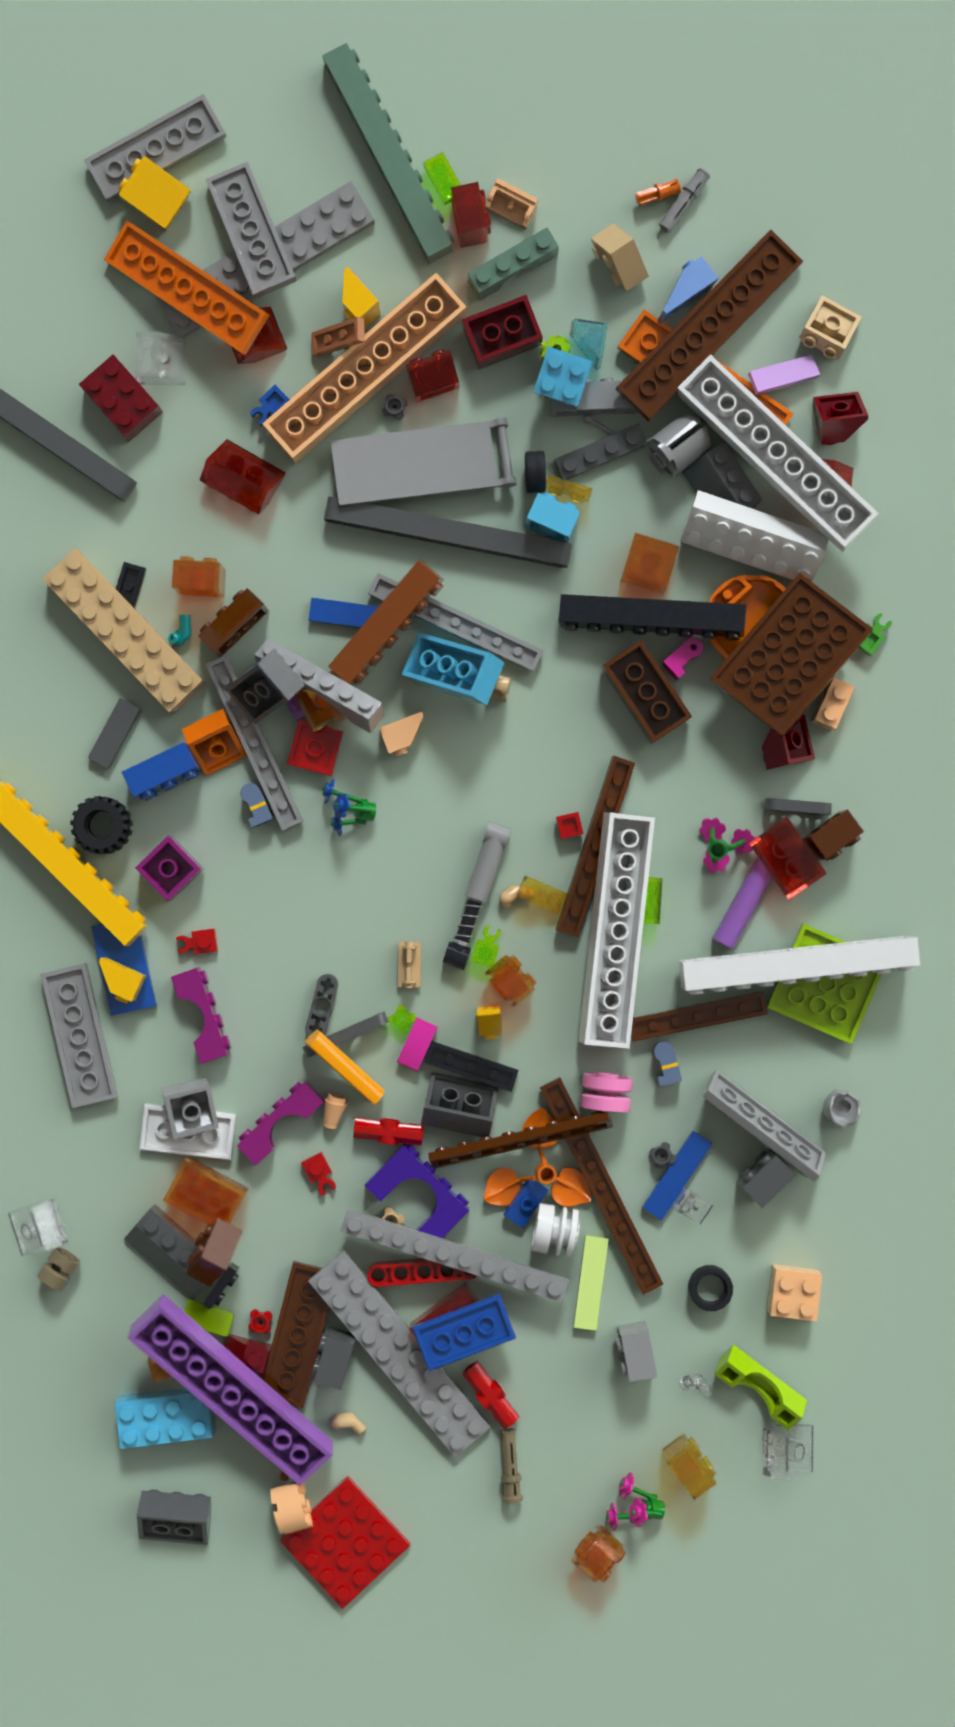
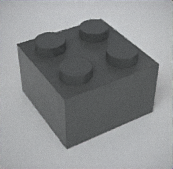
M770 1150L767 1152L762 1151L755 1158L756 1163L751 1168L746 1167L738 1175L739 1179L737 1180V1183L761 1208L796 1176Z
M330 1327L328 1334L323 1333L318 1352H321L322 1355H317L312 1374L316 1375L314 1383L339 1390L342 1389L355 1342V1337L352 1333Z

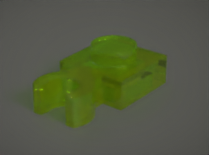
M486 925L483 931L485 939L484 941L477 939L470 961L492 968L499 946L493 943L494 940L500 937L501 929L497 930L495 936H490L488 934L489 925Z

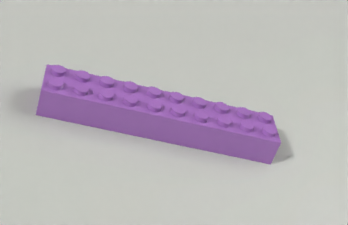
M164 1294L131 1325L128 1339L299 1486L332 1456L333 1440Z

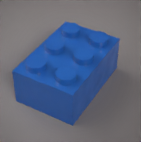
M182 742L121 773L132 796L148 801L158 796L157 792L165 789L169 791L179 786L177 782L186 779V781H190L198 777V772L202 771V768L187 743Z

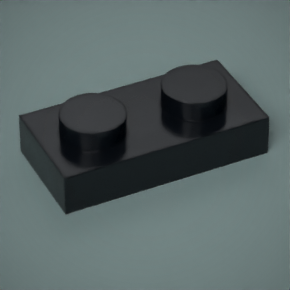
M232 1262L204 1301L203 1305L211 1309L213 1304L218 1306L226 1295L223 1293L227 1285L232 1287L239 1277L236 1274L239 1269L236 1264Z

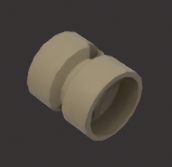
M55 1247L48 1257L49 1263L43 1265L37 1276L47 1286L62 1291L70 1279L68 1274L74 1273L80 1260L68 1250Z

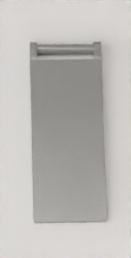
M497 418L492 421L331 440L339 506L516 486V477L513 476L506 431L508 427L507 419ZM490 429H497L504 473V478L501 479L497 478Z

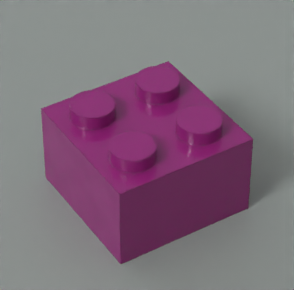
M167 836L135 867L167 901H172L204 870L172 836Z

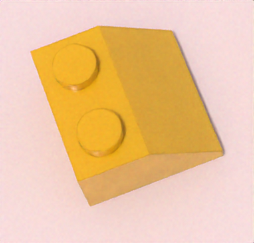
M348 267L345 268L342 298L343 314L346 317L344 320L347 321L356 317L363 318L364 329H366L381 315L379 301Z

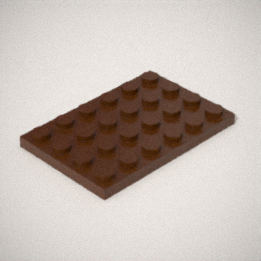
M799 573L711 676L710 681L783 738L872 633L873 628Z

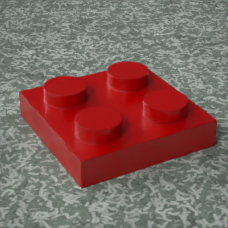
M298 720L287 765L332 776L344 732Z

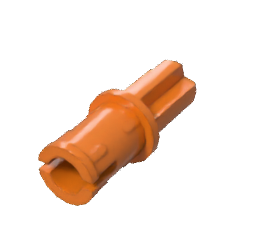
M678 179L660 185L656 183L652 188L637 192L635 194L636 203L642 206L657 200L662 202L664 198L681 194V186Z

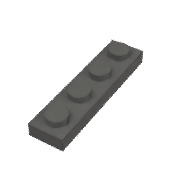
M638 423L555 458L554 461L562 480L565 481L643 448L646 439Z

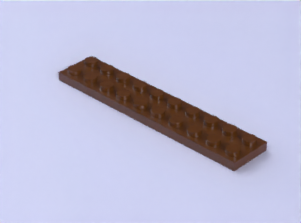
M770 229L615 390L649 422L678 392L677 388L710 354L713 356L803 263V260Z

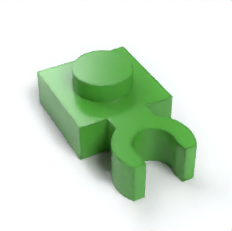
M881 613L873 619V631L859 647L869 656L875 652L885 639L881 632L887 630L892 624V621H888L885 626H882L879 623V619L882 617Z

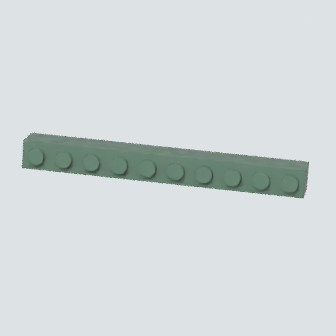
M345 43L322 55L327 72L428 264L452 253L453 236L449 230L445 231L442 225L444 220L440 211L434 210L431 204L433 199L428 189L424 191L421 185L423 180L417 169L413 170L410 164L412 159L407 149L403 151L400 145L402 142L401 137L396 129L392 130L389 124L391 119L387 110L381 109L379 105L381 100L375 89L371 90L368 84L370 83L369 76L365 69H360L358 65L360 60L354 49L350 50L348 44Z

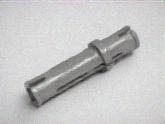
M698 168L689 183L682 187V193L658 224L663 231L671 233L691 202L698 198L700 195L699 191L710 178V174L706 170Z

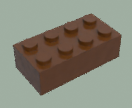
M642 640L602 665V671L651 744L692 718V715Z

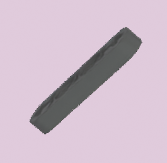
M381 1012L326 1037L334 1045H339L389 1021L385 1012ZM309 1046L302 1047L307 1058L316 1055Z

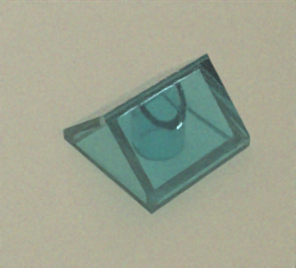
M574 319L571 322L569 335L587 359L593 361L592 365L597 371L602 363L608 323Z

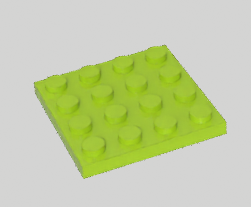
M802 923L792 948L846 941ZM867 971L866 976L854 977L849 975V973H845L844 978L830 979L826 978V976H820L819 981L806 982L803 978H799L797 983L783 984L777 981L767 1008L852 1044L882 974Z

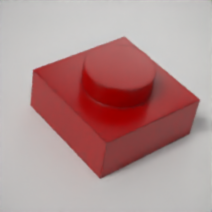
M579 812L556 817L560 839L583 835Z

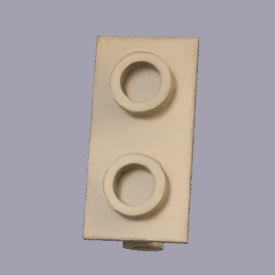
M398 941V987L421 988V942Z

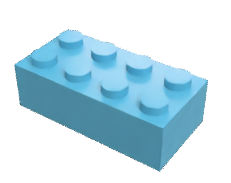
M419 632L401 675L416 684L487 705L505 662L489 652Z
M186 1388L120 1395L115 1401L120 1449L213 1438L216 1432L214 1412Z

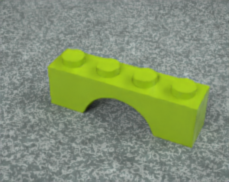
M733 1344L720 1357L714 1375L731 1388L745 1385L755 1390L767 1404L770 1417L788 1431L802 1419L807 1400Z

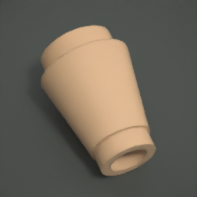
M329 1093L328 1097L325 1098L323 1126L330 1129L337 1128V1124L347 1106L345 1096Z

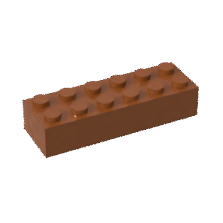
M418 560L328 667L350 685L361 683L369 674L366 670L370 666H376L383 658L381 653L384 649H390L399 638L396 635L410 627L413 623L411 618L414 614H420L429 603L426 600L431 595L436 596L444 587L441 584L444 579L424 561Z

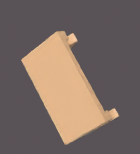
M497 178L487 198L486 209L526 229L537 209L538 199Z

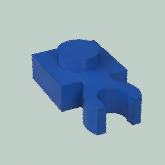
M274 385L259 399L262 406L254 408L250 415L254 418L257 414H262L263 417L258 423L260 426H263L262 423L268 419V416L270 414L273 415L290 399Z

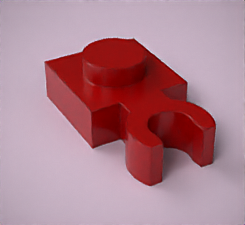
M215 928L191 931L192 938L187 936L176 937V940H184L186 942L185 948L178 949V953L188 952L191 948H194V954L218 951Z
M322 1151L301 1162L310 1182L313 1183L318 1180V1191L322 1196L326 1194L323 1189L324 1184H330L333 1190L336 1189L335 1181L327 1176L332 1173V1169Z

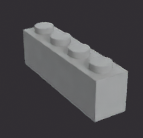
M613 378L600 379V382H591L590 379H587L578 408L550 399L551 417L639 412L615 390L622 381H614Z

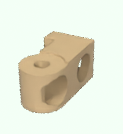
M498 677L490 698L506 701L510 683L509 677Z

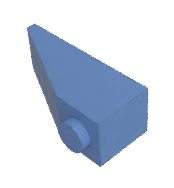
M703 257L696 261L691 259L682 267L683 272L679 276L658 318L660 324L710 290L718 280L717 275Z

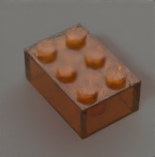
M188 1156L184 1159L163 1202L207 1225H212L217 1218L231 1224L249 1188Z

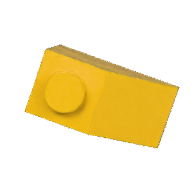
M101 957L99 964L110 992L116 995L115 999L126 1004L128 1001H135L147 975L107 957Z

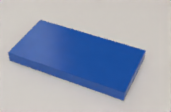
M103 924L91 926L98 960L101 957H107L147 975L136 1000L133 1002L128 1001L126 1004L115 999L116 995L110 992L101 969L111 1016L157 1006L142 935L130 946H124Z
M500 1293L412 1326L429 1372L516 1339Z

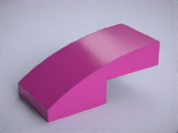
M416 1018L397 1063L418 1072L437 1030V1026Z

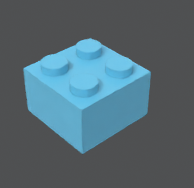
M548 346L533 392L578 408L593 361Z
M538 493L527 516L526 527L554 540L569 542L579 520L580 511L577 510L578 507L569 502L560 503L556 501L557 498L549 493Z

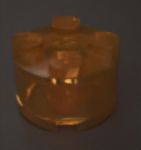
M504 955L486 970L484 974L485 976L491 975L492 979L489 982L505 1001L507 999L513 1001L510 1006L514 1008L535 991L534 985L537 983L529 973L524 974L520 969L522 964L514 955L510 957Z
M598 1525L595 1527L598 1531L594 1534L590 1531L579 1543L574 1552L577 1554L576 1559L572 1558L571 1562L593 1582L598 1580L605 1582L611 1575L610 1569L615 1563H619L624 1558L626 1552L623 1550V1544L602 1525Z

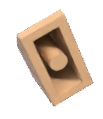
M422 712L379 728L389 755L394 754L395 757H399L408 753L407 749L411 748L424 720Z

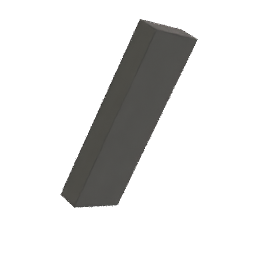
M119 698L88 759L110 769L141 708Z

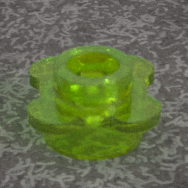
M399 1005L395 1014L391 1015L388 1020L390 1024L396 1025L399 1031L404 1033L408 1030L410 1023L415 1022L416 1015L407 1011L404 1005Z

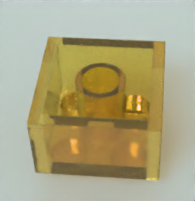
M683 1433L662 1449L667 1464L694 1500L717 1484L714 1475L717 1474L713 1469L714 1466L706 1455L702 1457L703 1454L700 1451V1447L693 1437L688 1439L686 1434Z

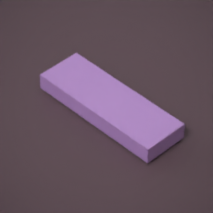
M812 354L753 370L748 374L756 395L817 379L820 376Z

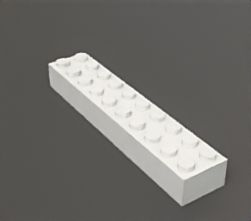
M711 354L677 388L678 396L842 553L877 520L879 513Z
M603 813L578 1039L584 1045L630 1049L655 818Z
M908 935L678 960L681 988L690 994L704 993V989L708 988L713 990V992L727 991V986H734L736 989L751 988L750 984L757 983L760 987L773 986L774 981H780L783 984L797 983L799 978H803L806 982L819 981L820 976L839 979L844 978L845 973H849V975L854 977L866 976L867 971L885 974L891 973V968L900 971H912L914 966L920 965L918 938Z

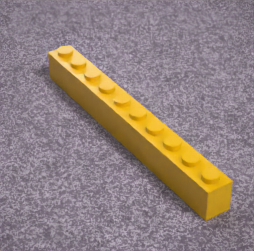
M0 780V823L124 946H130L148 928L144 923L146 918L137 910L133 912L128 907L130 902L121 894L117 896L112 891L113 885L105 878L101 880L96 875L97 869L89 862L85 864L80 859L82 855L73 846L69 848L64 843L65 838L57 830L51 831L47 827L49 822L40 814L36 816L31 811L33 806L24 798L20 800L15 795L17 790L8 782L4 784Z

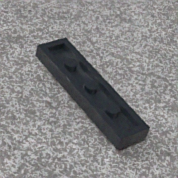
M431 1041L424 1062L512 1092L519 1069L435 1041Z

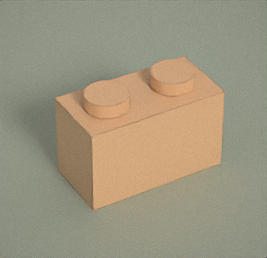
M833 678L825 688L811 723L829 731L835 730L855 687Z

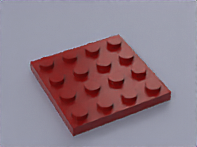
M349 1476L344 1478L312 1508V1527L285 1534L280 1539V1542L342 1609L410 1547V1542Z

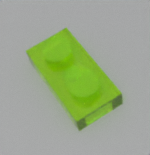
M443 152L423 162V167L444 205L465 195L463 187Z
M648 878L644 923L660 924L663 878Z

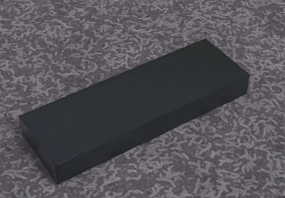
M124 562L116 590L135 608L146 568Z

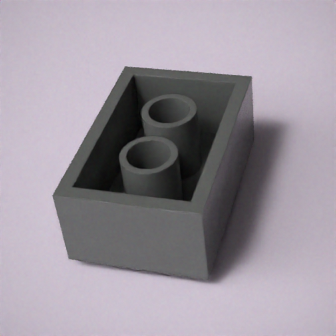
M273 649L243 672L225 690L256 724L291 699L305 684L298 674L285 662L284 658Z

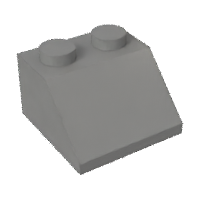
M206 1077L161 1088L173 1140L219 1128L210 1085Z

